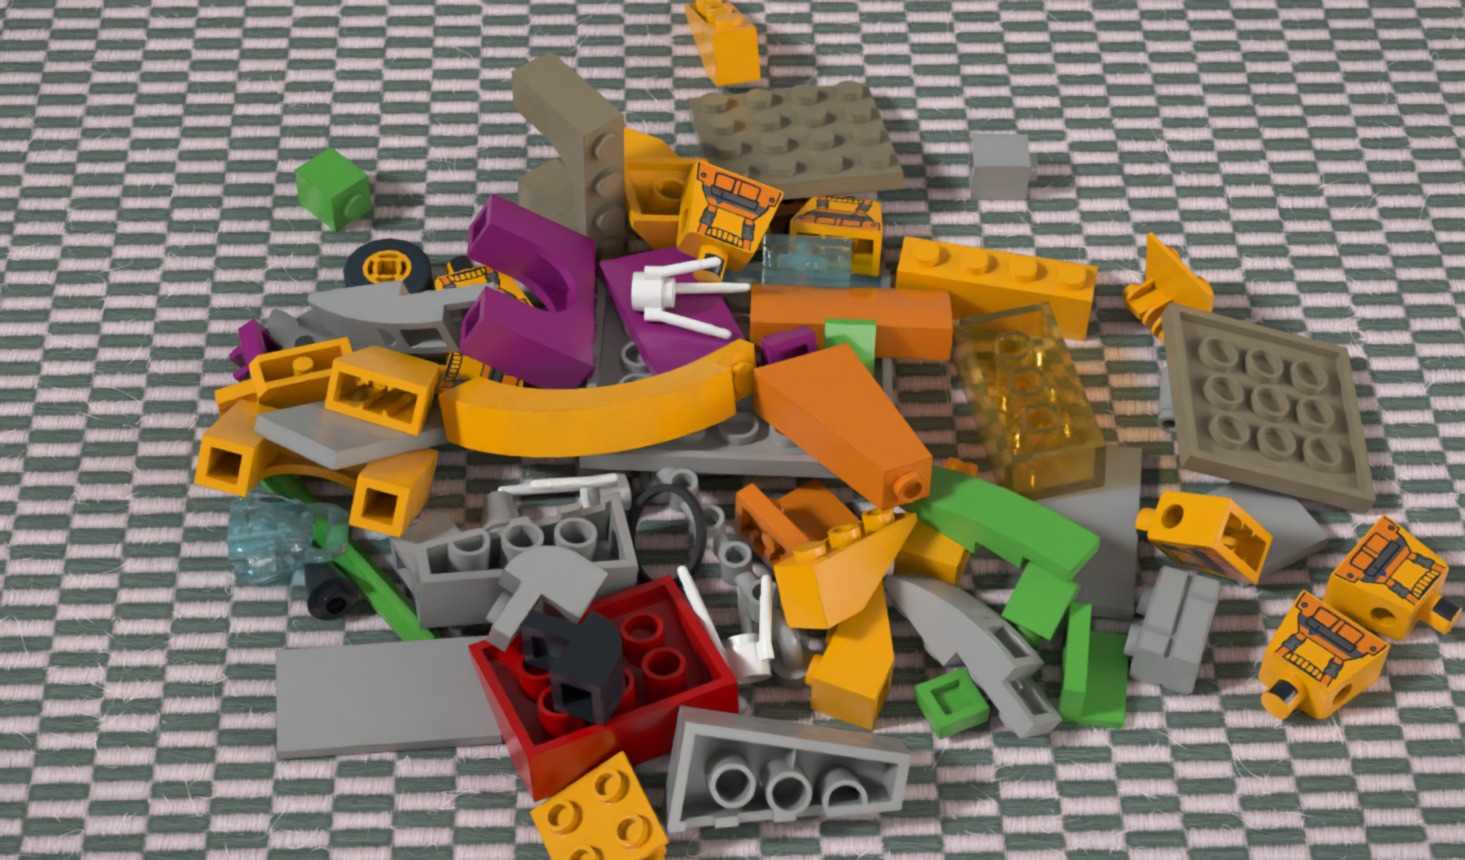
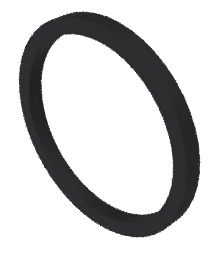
M675 484L652 486L639 496L629 512L627 524L638 563L637 579L642 584L653 581V579L645 573L637 558L635 548L636 526L641 512L647 503L661 493L673 492L679 495L692 512L696 528V539L692 557L686 566L691 578L702 562L707 542L705 516L696 497L682 486ZM679 576L673 579L678 588L683 586Z

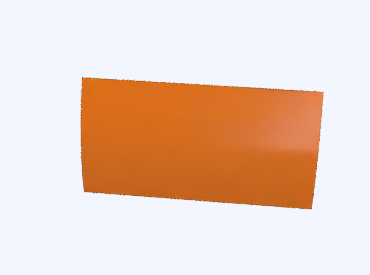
M752 283L749 342L754 343L755 353H762L760 340H763L764 336L780 331H791L803 326L815 331L817 351L823 350L825 318L876 320L875 358L950 360L953 320L948 290Z

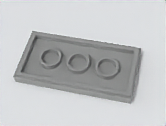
M326 400L257 414L254 432L257 435L331 470L450 443L446 440L441 408L433 404L431 412L418 436L324 409Z
M1041 437L1035 502L1061 514L1101 537L1098 551L1072 578L1078 581L1081 586V591L1075 602L1092 604L1091 617L1132 621L1135 604L1138 546L1135 523L1140 507L1143 448Z
M488 635L276 650L278 758L292 759L502 743V733L468 651V645L488 638Z

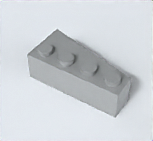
M620 492L602 496L601 504L581 508L578 502L558 507L557 515L532 522L528 515L508 520V525L501 530L487 533L479 527L414 544L413 593L419 628L491 623L486 620V617L502 592L505 591L513 596L511 592L498 585L503 569L520 553L539 546L567 548L580 554L608 573L593 601L636 587L638 563Z
M680 706L662 803L661 818L666 833L685 832L687 828L714 825L715 828L739 826V823L773 820L776 823L796 821V817L826 814L827 817L901 810L911 753L902 740L896 737Z

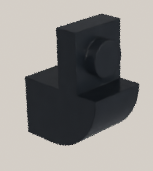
M530 610L520 624L525 663L549 671L554 710L605 727L620 704L626 688L622 640L619 631L609 619L592 610L581 625L569 622L561 617H553Z

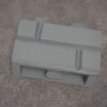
M1163 566L1159 569L1155 585L1144 582L1136 613L1144 615L1145 618L1142 626L1134 623L1131 624L1123 654L1133 657L1129 672L1133 680L1154 686L1162 684L1165 689L1185 695L1193 692L1223 586L1220 581L1197 574L1191 577L1186 571Z

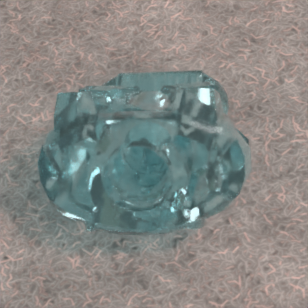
M254 490L246 497L238 496L237 499L231 502L226 541L229 563L232 564L235 575L238 578L259 587L284 575H292L304 563L316 564L333 561L347 551L349 514L336 504L324 502L305 504L300 499H289L277 493ZM327 516L325 549L314 548L311 546L314 537L313 520Z

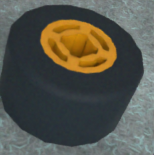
M388 238L374 240L362 245L348 257L343 269L345 288L377 284L384 281L402 280L410 294L433 290L432 271L428 256L420 247L406 240Z

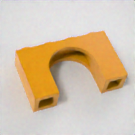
M240 399L203 433L194 484L246 497L261 480L273 475L301 474L328 479L355 491L349 525L401 538L430 498L439 455L438 450L425 448L331 470L257 435L254 432L257 414L279 409Z

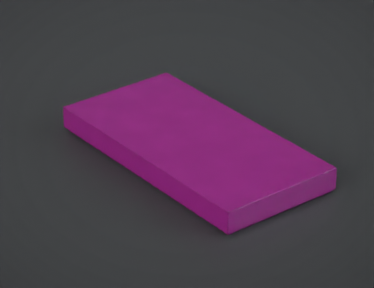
M677 246L598 262L599 277L651 376L688 365L738 339L747 341L720 294H676L674 308L665 307L664 311L727 329L732 333V337L728 340L663 322L644 321V312L633 311L631 291L634 272H644L645 266H666L697 260L693 256L680 252ZM693 272L669 276L674 277L676 283H701L693 277ZM756 358V366H757V368H758V367H759V361H758V359Z

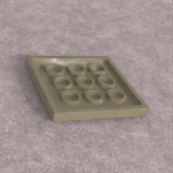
M842 81L833 86L814 87L811 85H797L792 89L776 91L757 88L742 94L724 95L712 92L701 97L688 98L689 117L701 158H707L709 164L783 191L782 200L903 189L904 172L867 83Z
M1169 302L1161 314L1181 469L1367 513L1375 504L1376 497L1348 348Z

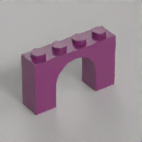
M492 193L469 226L467 258L521 282L540 298L548 311L532 307L485 286L462 319L459 353L541 389H576L580 383L585 385L587 384V379L592 377L597 364V358L593 356V342L598 329L597 325L594 324V310L598 301V294L594 292V282L599 268L598 263L595 262V240Z

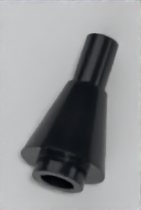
M302 539L296 545V551L304 565L306 599L309 613L320 620H332L345 615L354 607L358 600L359 591L357 585L328 559L323 557L314 539Z

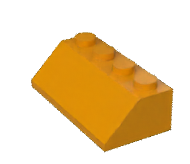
M904 236L895 288L948 290L951 300L952 320L1085 341L1098 266Z

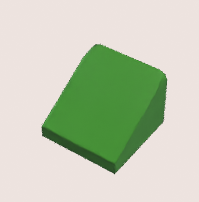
M825 318L823 349L848 343L870 374L874 376L876 320Z

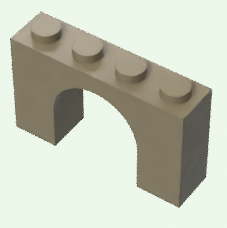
M549 51L511 71L513 108L550 141L560 155L564 165L555 157L518 177L519 206L595 240V262L597 263L600 262L601 258L615 259L625 255L624 114L557 55Z

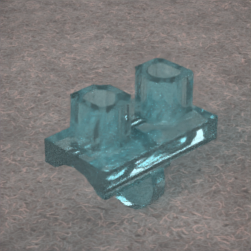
M765 233L763 236L761 283L850 288L853 238Z

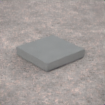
M1234 481L1204 494L1231 498L1273 536L1259 579L1327 547L1329 541L1328 534L1292 495ZM1236 580L1241 587L1249 585V583Z

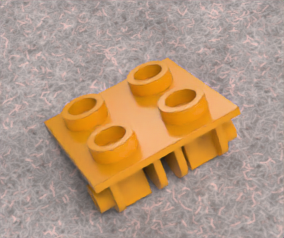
M1152 232L1147 234L1145 282L1140 285L1135 282L1129 284L1123 290L1122 297L1125 299V307L1139 320H1142V324L1146 328L1151 329V333L1165 346L1161 314L1169 302L1212 313L1214 293L1210 284L1203 277L1196 276L1182 263L1179 254L1173 247L1165 246Z
M624 751L616 754L530 811L552 860H665L664 855L667 851L665 845L670 841Z

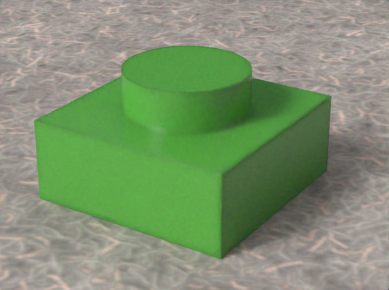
M964 667L915 686L914 700L939 740L988 721L990 707Z

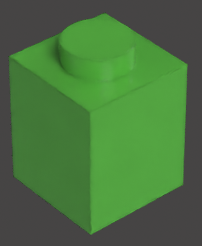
M332 147L295 169L299 204L333 231H339L352 221L360 219L366 212L372 209L368 175Z
M1029 560L1001 617L1030 646L1037 648L1040 640L1053 646L1068 616L1070 603L1076 601L1081 591L1080 583L1071 579L1066 584Z

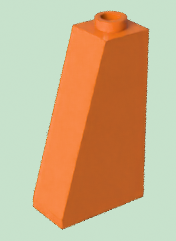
M848 343L754 369L753 409L756 414L881 511L929 497L933 456Z

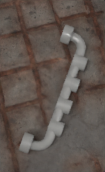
M664 468L660 471H641L639 476L641 493L658 484H675L686 488L696 497L706 520V549H711L720 561L722 579L729 585L738 586L748 600L750 618L759 623L761 579L753 572L752 551L743 542H731L726 535L725 516L721 508L710 504L704 505L701 501L697 475L689 469ZM664 492L650 500L654 503L669 502L673 510L685 513L693 524L694 537L696 539V528L692 512L679 495L673 492ZM772 581V635L779 646L774 652L775 658L771 660L772 674L774 679L784 687L802 688L806 686V674L814 654L807 646L800 643L794 628H790L786 623L785 615L780 606L778 585Z

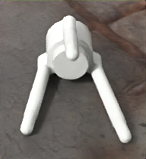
M718 257L666 266H645L644 272L633 273L632 309L633 311L644 312V321L663 322L728 340L732 337L731 331L664 311L665 307L674 308L676 294L747 293L751 290V286L749 283L732 282L676 283L674 277H669L717 267L721 264V260Z
M621 470L587 477L533 480L527 484L501 486L498 488V491H506L512 496L580 491L583 508L601 504V499L604 495L620 492L624 511L630 510L631 507L629 483L624 472Z
M679 566L677 573L693 611L733 673L738 685L757 683L771 678L769 661L775 658L771 641V576L765 574L761 578L759 634L753 631L752 619L748 613V600L737 586L742 634L728 638V648L724 649L687 567Z

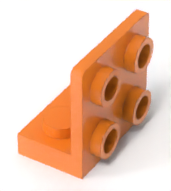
M816 478L809 480L778 500L772 497L767 498L753 483L736 492L735 533L773 572V565L793 556L792 549L808 542L822 541L828 538L827 531L834 527L860 522Z

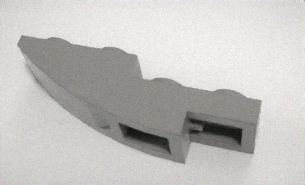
M397 280L309 293L308 303L327 332L339 338L348 336L351 343L363 347L380 346L407 354H436L460 350L462 319L485 286L497 291L499 289L495 282L410 294L403 281Z
M921 573L891 575L883 581V585L893 597V604L896 610L912 623L923 638V645L926 651L939 661L942 666L964 663L967 666V673L973 683L986 692L999 710V717L1002 723L1010 731L1016 733L1019 739L1048 734L1063 720L1031 678L1044 664V661L1029 643L990 607L960 588Z

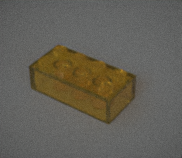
M1049 301L953 320V364L996 484L1032 501L1104 487L1107 445Z

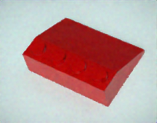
M671 575L591 602L577 623L581 625L592 610L609 619L621 636L626 688L620 704L605 727L554 710L549 671L525 663L521 629L506 652L486 641L487 639L468 645L469 655L513 764L534 803L556 795L621 751L626 753L632 767L672 752L680 706L739 714L738 682Z

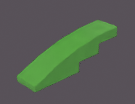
M932 465L929 497L898 506L908 513H916L917 519L973 554L983 545L1019 569L1030 560L1066 584L1071 581L1098 551L1101 538L1061 514L1013 491L962 472Z

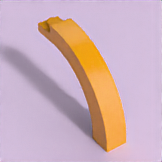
M738 339L701 359L672 371L632 382L602 387L536 389L507 385L477 376L438 395L446 440L465 448L507 456L575 457L636 449L686 436L736 415L735 402L753 393L754 369L757 368L754 343Z

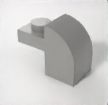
M539 546L520 553L503 569L498 585L511 592L513 596L503 591L491 608L486 620L493 623L486 641L506 652L520 631V624L530 610L534 609L539 610L543 614L561 617L577 624L601 589L608 573L580 554L563 547Z

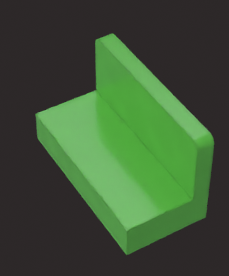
M1071 602L1063 641L1058 714L1063 719L1061 722L1121 729L1125 721L1128 655L1123 654L1128 636L1090 630L1092 604Z

